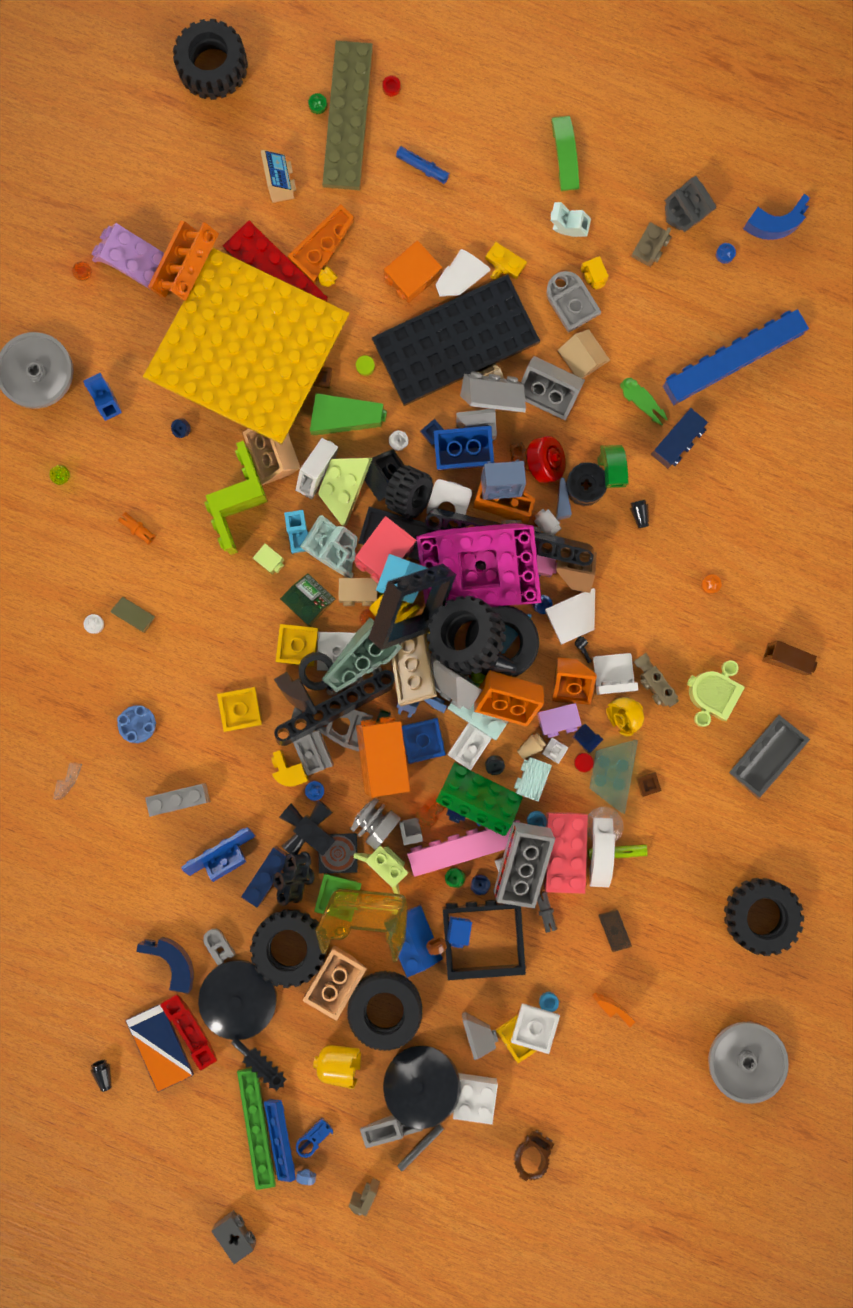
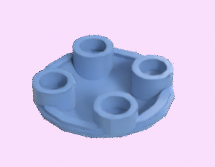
M142 705L128 707L117 718L120 735L130 743L145 742L155 731V717L149 709Z

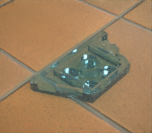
M638 740L596 750L589 789L624 814Z

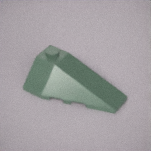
M371 618L356 632L322 678L336 692L357 681L364 674L371 673L378 666L388 663L402 648V646L397 644L381 650L370 641L368 637L374 623Z

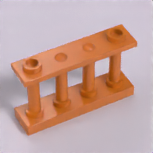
M180 221L148 288L160 297L166 298L168 292L171 291L183 301H186L219 233L204 222L198 232L185 221Z

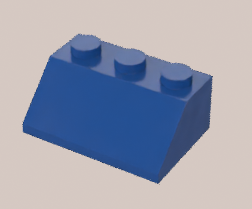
M491 426L434 431L438 471L484 467V464H487V462L494 463Z
M421 905L385 919L384 924L407 978L443 960L441 954L431 955L428 953L426 945L434 936Z

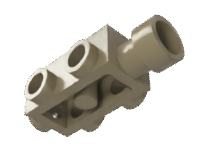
M643 654L634 661L636 666L640 667L644 672L640 675L642 685L646 690H651L654 694L652 698L658 706L660 704L662 707L667 705L669 707L673 706L679 701L674 689L668 684L657 667L653 666L650 662L651 658L648 654Z

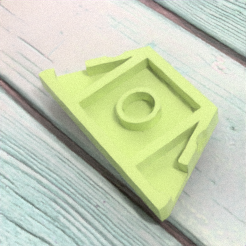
M370 457L330 460L318 495L342 526L348 524L372 461Z

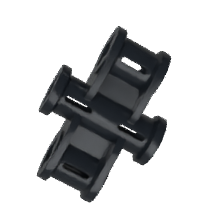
M306 851L298 855L288 854L285 858L283 873L277 872L273 876L274 887L278 890L277 901L281 906H285L290 902L300 903L303 898L305 884L311 885L314 882V872L310 868L311 857Z

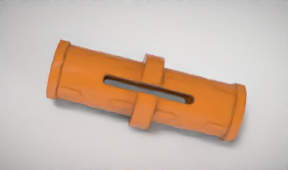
M127 512L121 515L124 518L120 517L118 522L131 530V534L137 535L148 545L153 542L149 538L154 540L156 535L146 529L142 522H137Z

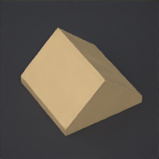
M589 329L576 333L558 349L559 354L572 373L582 379L610 361Z

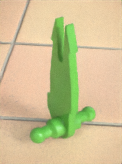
M625 378L620 384L621 389H623V396L650 416L652 421L662 426L663 424L652 410L654 409L665 420L668 419L664 410L660 409L650 393L644 387L641 388L638 382L632 378Z

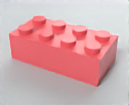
M546 812V827L551 828L555 842L544 876V890L556 893L585 894L588 815L583 813Z

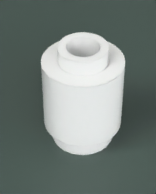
M542 509L535 515L536 519L534 522L543 533L555 535L562 529L559 526L560 522L549 509L546 511Z

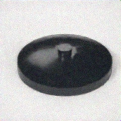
M245 960L225 962L213 969L201 985L198 997L201 1017L207 1027L220 1037L233 1040L235 1037L239 1040L251 1038L266 1028L275 1013L277 1005L276 988L272 985L273 982L269 980L266 982L262 979L263 975L256 972L255 963L252 964V962Z
M413 1046L401 1051L390 1062L384 1076L383 1093L388 1109L398 1121L411 1128L426 1129L443 1123L454 1112L460 1097L461 1085L456 1066L445 1053L434 1047Z

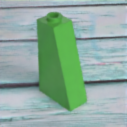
M316 393L310 433L311 435H323L381 427L382 421H386L387 410H384V404Z

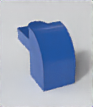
M101 373L83 381L94 399L96 408L105 421L122 413L112 389Z

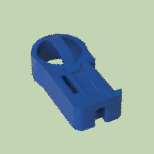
M321 1118L297 1140L296 1151L299 1156L304 1158L312 1156L319 1148V1144L330 1132L333 1134V1128L324 1118ZM307 1139V1141L298 1149L300 1142ZM312 1142V1151L309 1153H302V1151Z

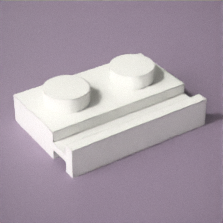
M468 723L447 755L471 770L492 738Z

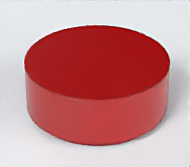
M392 75L384 78L382 82L383 92L390 97L398 95L401 90L400 80Z
M580 753L575 757L574 766L578 771L588 772L593 768L594 760L591 755Z

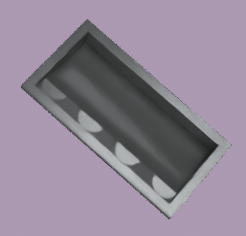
M778 715L729 773L756 798L760 799L810 739Z

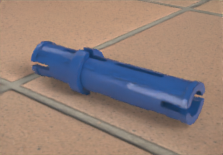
M403 146L399 147L396 158L419 169L427 177L431 176L442 184L447 182L450 175L449 172L436 166V163L429 162L407 150Z

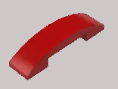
M175 994L160 1003L169 1021L172 1020L190 1049V1055L199 1070L201 1071L215 1063L217 1057L197 1019L178 994Z

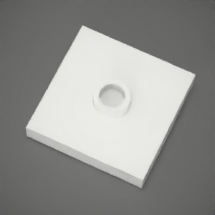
M318 632V652L326 654L334 663L356 633ZM317 660V670L328 671L327 665Z
M522 1003L511 1043L549 1054L560 1015Z

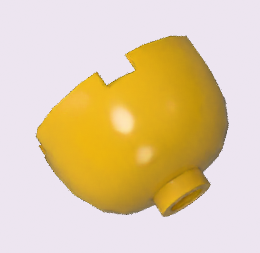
M622 697L608 704L609 707L606 709L608 719L613 727L617 725L621 729L618 731L620 734L626 737L631 736L643 725V707L639 702L629 697Z

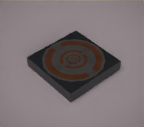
M357 833L329 834L336 841L323 856L319 853V874L357 873L358 859L354 858V854L358 853Z

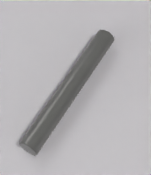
M441 1124L437 1125L397 1165L398 1168L403 1172L444 1130V1127Z

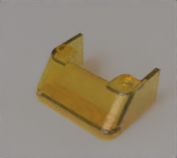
M350 889L336 890L331 895L315 931L321 953H326L331 939H344L349 935L351 929L385 932V938L389 944L392 959L397 962L406 938V897L393 893Z

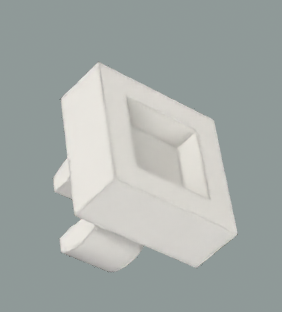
M551 738L542 754L559 764L568 747Z

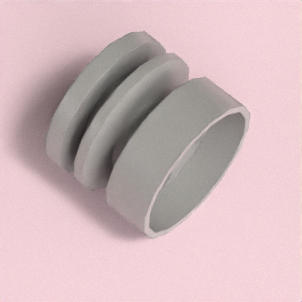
M376 797L363 807L355 817L350 828L354 832L358 826H361L363 829L358 834L359 837L368 832L369 836L366 843L375 850L401 819L392 810L384 816L382 814L385 807L384 804L378 810L375 809L374 806L379 801Z

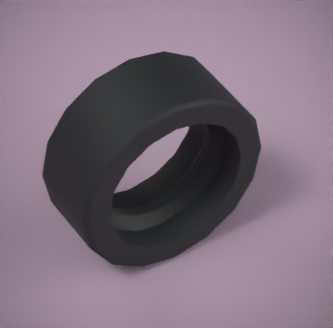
M312 652L301 660L298 667L299 678L308 689L323 690L329 687V685L324 681L313 682L309 680L305 672L306 667L310 662L319 660L324 662L329 670L333 662L326 654Z

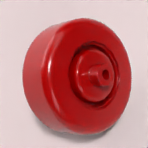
M552 436L539 437L531 441L527 449V463L532 476L540 483L559 480L566 468L565 453L560 442Z

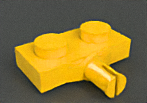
M497 242L494 243L485 256V260L496 268L490 276L492 280L498 279L502 273L517 279L527 264V261Z

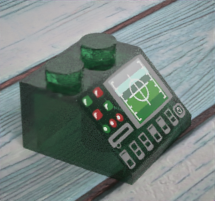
M306 574L293 584L280 598L309 627L336 600L309 574Z

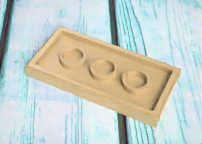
M427 633L399 643L402 648L392 658L398 704L402 707L436 697Z

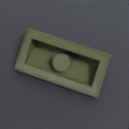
M124 597L111 610L112 614L146 633L155 616Z

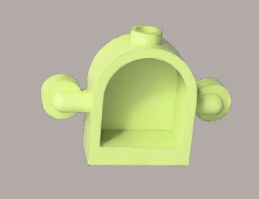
M735 661L724 662L721 667L722 674L710 671L701 673L696 677L692 675L689 678L687 685L689 686L690 699L696 707L702 710L696 713L694 717L696 725L700 727L708 726L711 722L710 715L721 721H727L745 688L729 678V676H733L738 672V664Z

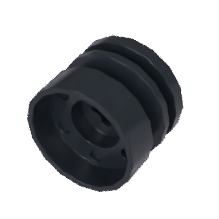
M591 462L575 466L569 473L566 482L570 500L581 506H591L599 502L607 489L604 469L598 464ZM585 481L588 482V485H591L587 490H584V486H581Z

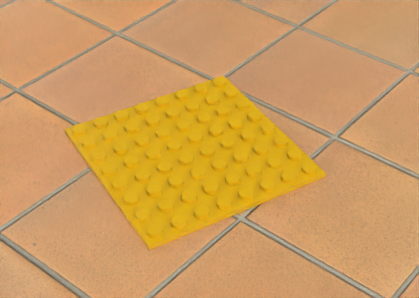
M213 248L186 301L181 305L145 371L143 378L283 444L350 313Z

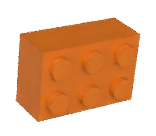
M490 670L479 686L482 691L474 702V712L528 727L544 705L543 686Z

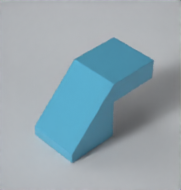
M304 510L285 512L291 553L306 552L300 547L308 535Z

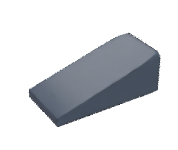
M561 478L559 481L557 520L567 519L572 515L564 478Z

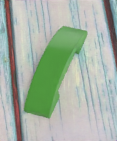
M570 116L551 118L559 166L560 190L579 189L577 151Z

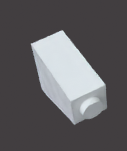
M321 438L299 471L295 491L313 499L324 479L330 460L336 458L338 446L331 441Z

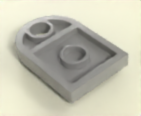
M568 271L559 272L549 280L546 290L547 299L568 333L601 314V310L585 284L575 273ZM563 279L566 285L558 287L555 281Z

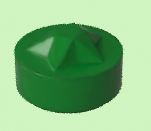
M315 93L310 96L308 100L310 111L314 114H322L326 111L327 100L324 95Z
M451 868L445 874V881L448 886L459 888L465 882V874L458 868Z

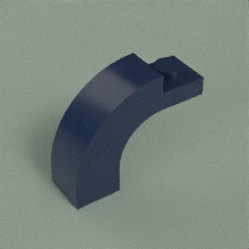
M165 937L160 938L158 944H156L155 940L144 939V941L138 944L136 952L160 956L167 961L172 973L169 990L189 993L192 990L194 969L188 953L181 945Z

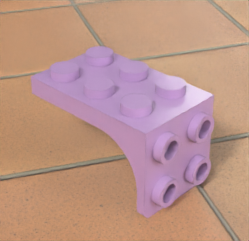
M117 223L108 226L107 229L105 228L100 236L102 241L99 245L95 246L91 253L94 256L92 261L108 264L148 288L164 253Z

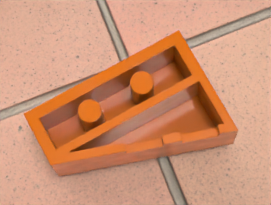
M480 482L473 508L528 524L536 499L523 491L522 497L483 500L482 484Z

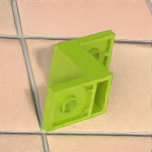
M244 441L236 443L238 449L235 452L241 465H244L241 469L247 480L205 495L207 501L204 502L208 513L214 518L211 520L213 528L220 534V537L217 538L221 549L223 548L230 555L238 553L225 517L268 502L249 449Z

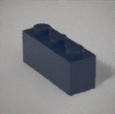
M690 408L651 455L667 469L671 465L676 466L682 459L680 456L684 450L688 452L693 447L694 443L692 441L696 436L700 438L707 429L704 427L708 422Z
M277 846L273 847L241 898L258 908L274 885V874L283 871L285 858L288 853Z

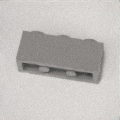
M206 783L145 798L149 817L210 802Z

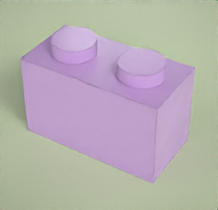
M576 703L537 713L542 735H547L548 738L558 736V731L566 730V733L577 731L578 726H582Z

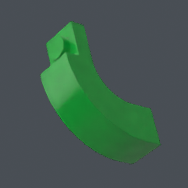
M601 445V454L597 460L598 465H604L606 488L626 487L629 484L624 447L622 445Z

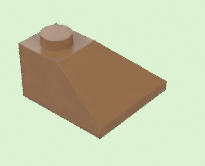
M564 547L561 549L564 553H569L571 551V549L568 547ZM582 552L580 554L582 557L590 556L588 552ZM594 552L593 561L587 566L557 560L556 571L572 590L591 592L595 578L597 552Z

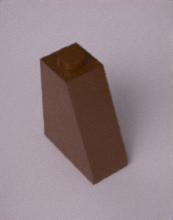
M777 640L767 644L762 662L807 676L815 672L817 656Z

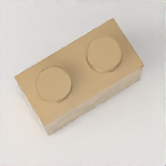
M339 578V602L343 603V606H355V603H362V606L370 607L378 599V591H376L378 583L372 578Z

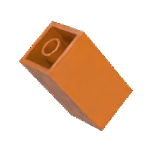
M395 717L379 718V722L372 719L362 720L361 724L356 725L365 794L370 797L410 792L401 721L395 720Z

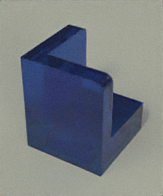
M583 724L572 736L587 753H591L603 740L599 734H595L586 724Z

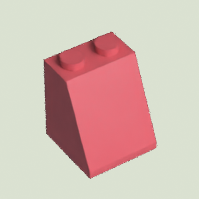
M385 516L355 556V565L363 572L366 570L371 574V578L378 583L388 555L392 554L406 560L414 549L416 539Z

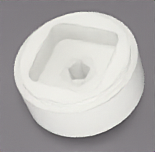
M394 431L389 436V444L394 450L400 451L408 445V436L403 431Z
M91 614L85 618L84 628L92 634L100 633L104 628V620L98 615Z

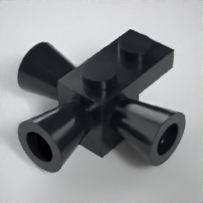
M318 800L311 815L307 814L303 818L291 803L279 818L295 826L296 828L293 831L296 834L281 846L289 854L298 855L306 841L323 856L336 840L322 829L320 823L334 812Z

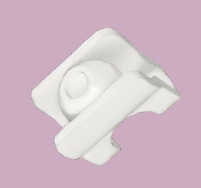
M436 480L427 507V514L431 509L438 508L441 503L447 501L455 506L456 513L466 515L472 497L471 489L451 481Z

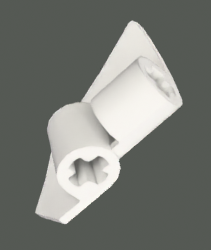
M460 250L452 264L446 267L435 284L439 297L461 295L490 272V268L469 252Z

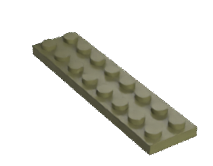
M335 42L322 183L324 188L360 190L373 43Z

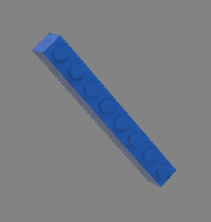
M797 309L793 312L789 310L783 313L779 320L775 321L772 319L764 324V328L760 330L756 328L749 332L748 337L744 339L739 337L731 343V346L727 348L723 346L716 350L715 355L711 357L709 355L704 356L695 366L690 364L682 369V373L678 375L673 373L668 376L663 388L673 406L804 335L809 327L799 310Z

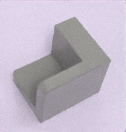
M419 818L399 821L404 845L423 841Z

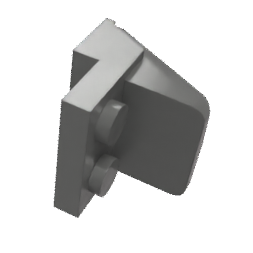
M697 176L692 177L681 188L675 190L664 200L666 203V222L684 232L697 225L716 209L714 201Z

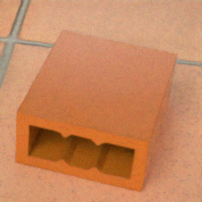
M418 240L383 269L385 282L390 287L393 285L397 290L396 293L401 300L405 299L408 303L442 275L441 265Z

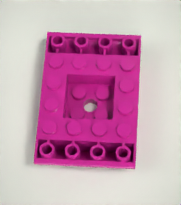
M511 523L445 529L416 537L420 565L430 568L444 564L456 574L447 601L450 599L455 601L458 596H464L465 598L466 596H474L475 598H480L491 607L541 603L534 526ZM477 561H484L486 568L483 570L476 567ZM431 588L423 590L425 604Z

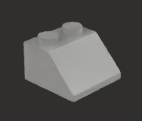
M435 660L433 663L435 687L441 691L439 695L447 700L453 699L451 703L460 709L463 706L470 710L482 690L460 674Z

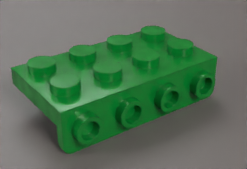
M454 762L436 802L505 836L514 822L523 796Z

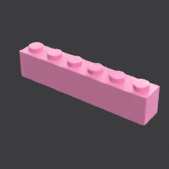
M486 827L481 831H478L476 828L466 831L467 835L459 837V834L447 837L448 841L440 842V840L432 841L429 843L430 846L422 848L421 845L410 848L411 852H408V858L414 877L505 850L511 828L505 836Z

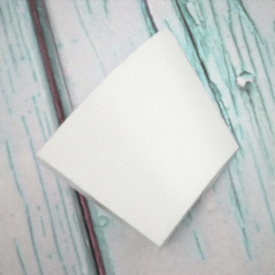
M595 588L591 589L590 593L583 592L545 609L561 645L594 630Z

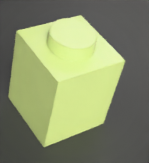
M266 544L253 557L257 563L272 575L275 572L278 573L284 566L283 562L285 560Z

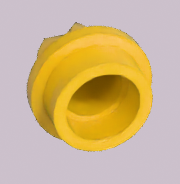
M327 266L325 269H321L318 278L321 285L329 287L336 283L335 280L338 276Z

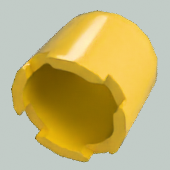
M335 1045L324 1047L320 1051L319 1056H315L313 1063L318 1079L326 1084L355 1089L358 1081L357 1078H354L355 1072L360 1070L361 1065L360 1049Z

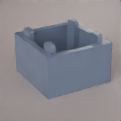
M524 461L487 462V464H484L481 475L483 500L522 497L526 485Z

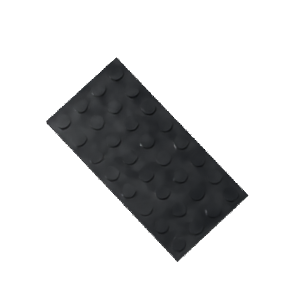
M508 274L372 337V341L403 406L462 380L464 374L479 372L540 343V339Z

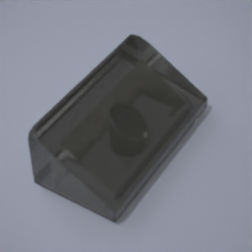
M616 908L598 915L612 952L632 947L619 911Z

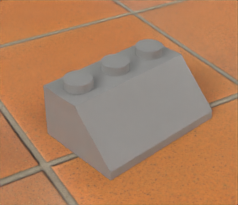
M533 356L521 383L524 385L525 402L566 421L585 380Z
M478 372L464 374L460 397L470 406L516 412L526 411L524 385L518 381V378L507 376V379H503L495 374H489V377L482 376Z

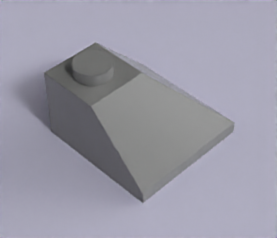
M495 409L456 413V426L458 428L491 426L492 440H496Z
M463 1012V1024L474 1060L495 1050V1042H498L496 1031H491L489 1024L467 1012Z

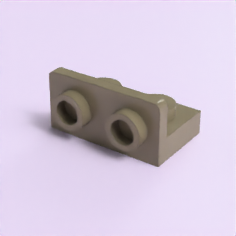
M650 222L631 257L649 267L652 266L653 262L657 263L663 253L660 251L662 246L666 247L672 237L669 235L671 228L668 227L667 230H664Z
M373 1178L370 1184L366 1183L362 1194L353 1192L348 1206L353 1213L367 1216L377 1194L380 1181Z

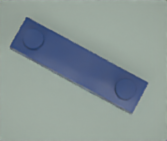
M269 1099L264 1101L277 1178L279 1181L292 1182L296 1180L295 1166L292 1160L284 1106L282 1105V1100Z

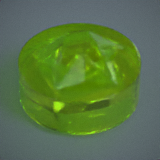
M57 465L50 470L49 476L53 483L62 485L69 481L70 472L67 467Z

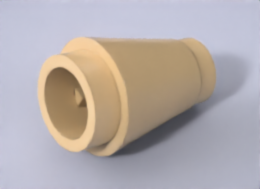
M538 733L532 734L517 752L525 759L544 750L543 747L546 746V743Z

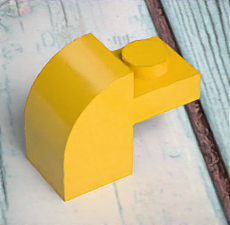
M283 751L273 752L272 763L274 768H278L279 771L272 773V776L279 784L292 787L309 781L302 763L288 768Z

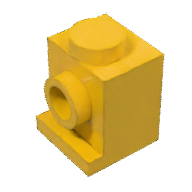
M599 256L582 263L581 273L585 272V280L588 284H591L592 289L595 288L597 290L604 287L609 276L601 257Z

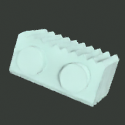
M531 757L528 760L524 759L521 770L524 772L521 778H517L514 786L517 789L516 793L539 802L552 765Z

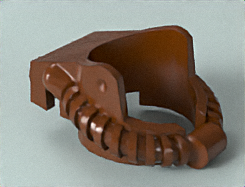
M537 1130L525 1136L524 1142H521L516 1148L517 1150H515L514 1165H516L517 1172L520 1173L519 1177L524 1181L528 1179L531 1181L533 1179L534 1181L542 1178L549 1168L550 1159L548 1157L551 1155L550 1149L553 1148L554 1143H552L553 1140L541 1136L542 1133ZM529 1147H536L541 1155V1162L538 1171L535 1173H527L521 1164V1156Z

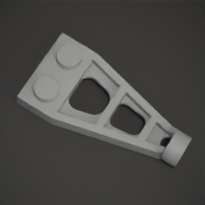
M295 707L292 718L301 714L302 710ZM330 708L332 711H338V710H340V709ZM353 710L340 717L350 720V726L346 735H340L332 729L333 721L327 727H321L319 730L323 735L341 746L359 751L356 725L361 724L362 720L372 719L373 715Z

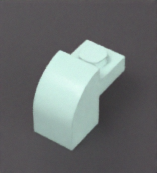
M554 202L550 221L554 223L553 230L560 234L572 237H585L588 235L591 218L583 210L569 211L562 202Z

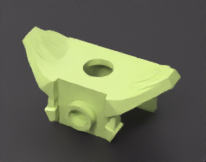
M380 845L372 854H354L355 859L366 862L392 887L396 899L401 897L398 883L409 872L404 868L405 862L388 846L382 847Z

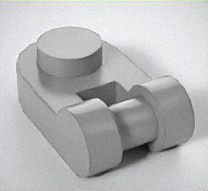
M210 929L205 933L203 938L204 944L217 965L222 964L226 958H231L235 955V951L220 930ZM220 946L224 949L221 953L217 951V948Z

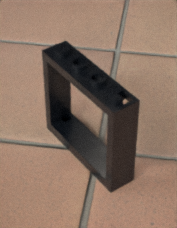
M440 564L388 581L368 639L379 649L383 650L429 633L428 626L433 621L431 618L434 613H438V608L441 605L445 606L456 574L449 567ZM431 588L422 614L395 623L404 596Z
M486 900L485 904H477V901L465 902L466 905L458 906V903H447L446 907H442L444 936L447 945L448 981L526 975L521 906L497 903L496 900ZM514 909L518 964L453 969L451 943L447 941L449 913Z

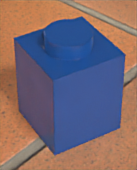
M450 916L447 941L451 943L452 947L463 948V945L469 946L472 921L466 918Z

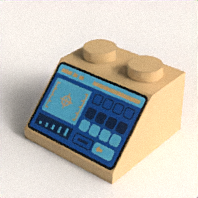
M261 150L272 203L294 199L293 191H296L294 179L290 180L289 174L293 173L291 162H287L284 154Z

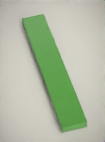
M252 1068L238 1070L237 1075L255 1188L260 1190L275 1187L276 1181L260 1081L257 1078L258 1072L252 1073Z

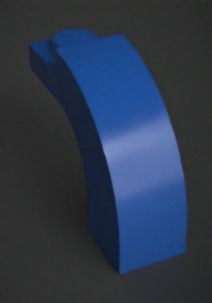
M804 194L794 209L784 216H773L757 207L743 229L761 239L775 240L784 238L793 233L806 218L803 214L809 207L806 203L810 197Z

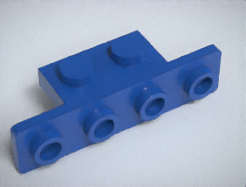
M248 827L240 829L235 835L222 840L217 846L205 850L197 858L188 860L181 867L182 871L191 876L205 867L210 880L213 882L247 862L239 846L254 838V832Z

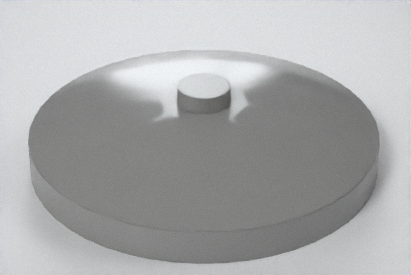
M39 332L24 333L11 339L0 351V389L17 405L31 409L48 407L59 401L68 391L73 379L72 359L66 348L54 337Z
M739 1022L723 1029L714 1039L708 1055L709 1072L714 1083L723 1094L740 1103L754 1104L771 1098L781 1089L788 1074L789 1062L784 1044L769 1028L754 1022Z

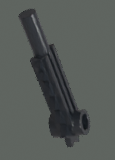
M237 1037L232 1040L231 1044L244 1055L242 1063H246V1067L252 1066V1073L258 1072L257 1078L263 1077V1083L269 1082V1089L274 1088L277 1091L279 1087L284 1088V1082L287 1080L283 1077L284 1072H278V1066L272 1067V1061L266 1062V1056L260 1057L261 1050L257 1051L256 1047L249 1050Z

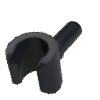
M580 636L575 641V646L581 650L587 663H590L592 660L584 648L588 641Z

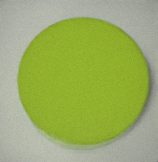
M361 356L357 359L356 369L358 373L363 376L373 373L375 363L370 356Z

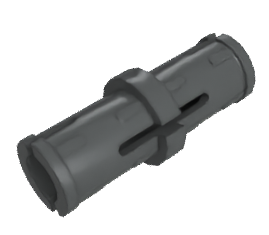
M543 891L544 900H542L540 893L537 899L540 909L538 912L539 916H542L545 932H551L549 923L551 924L552 931L557 930L553 917L554 910L550 906L547 892Z

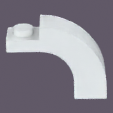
M593 818V853L589 867L590 887L610 886L615 852L613 818Z

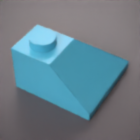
M389 554L376 591L384 593L388 581L427 569V567ZM419 592L404 596L403 601L413 604Z

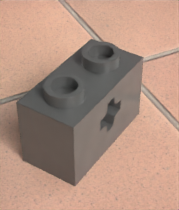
M234 1210L215 1223L211 1232L232 1263L236 1264L254 1251L256 1238L244 1226L245 1222L241 1215H237Z

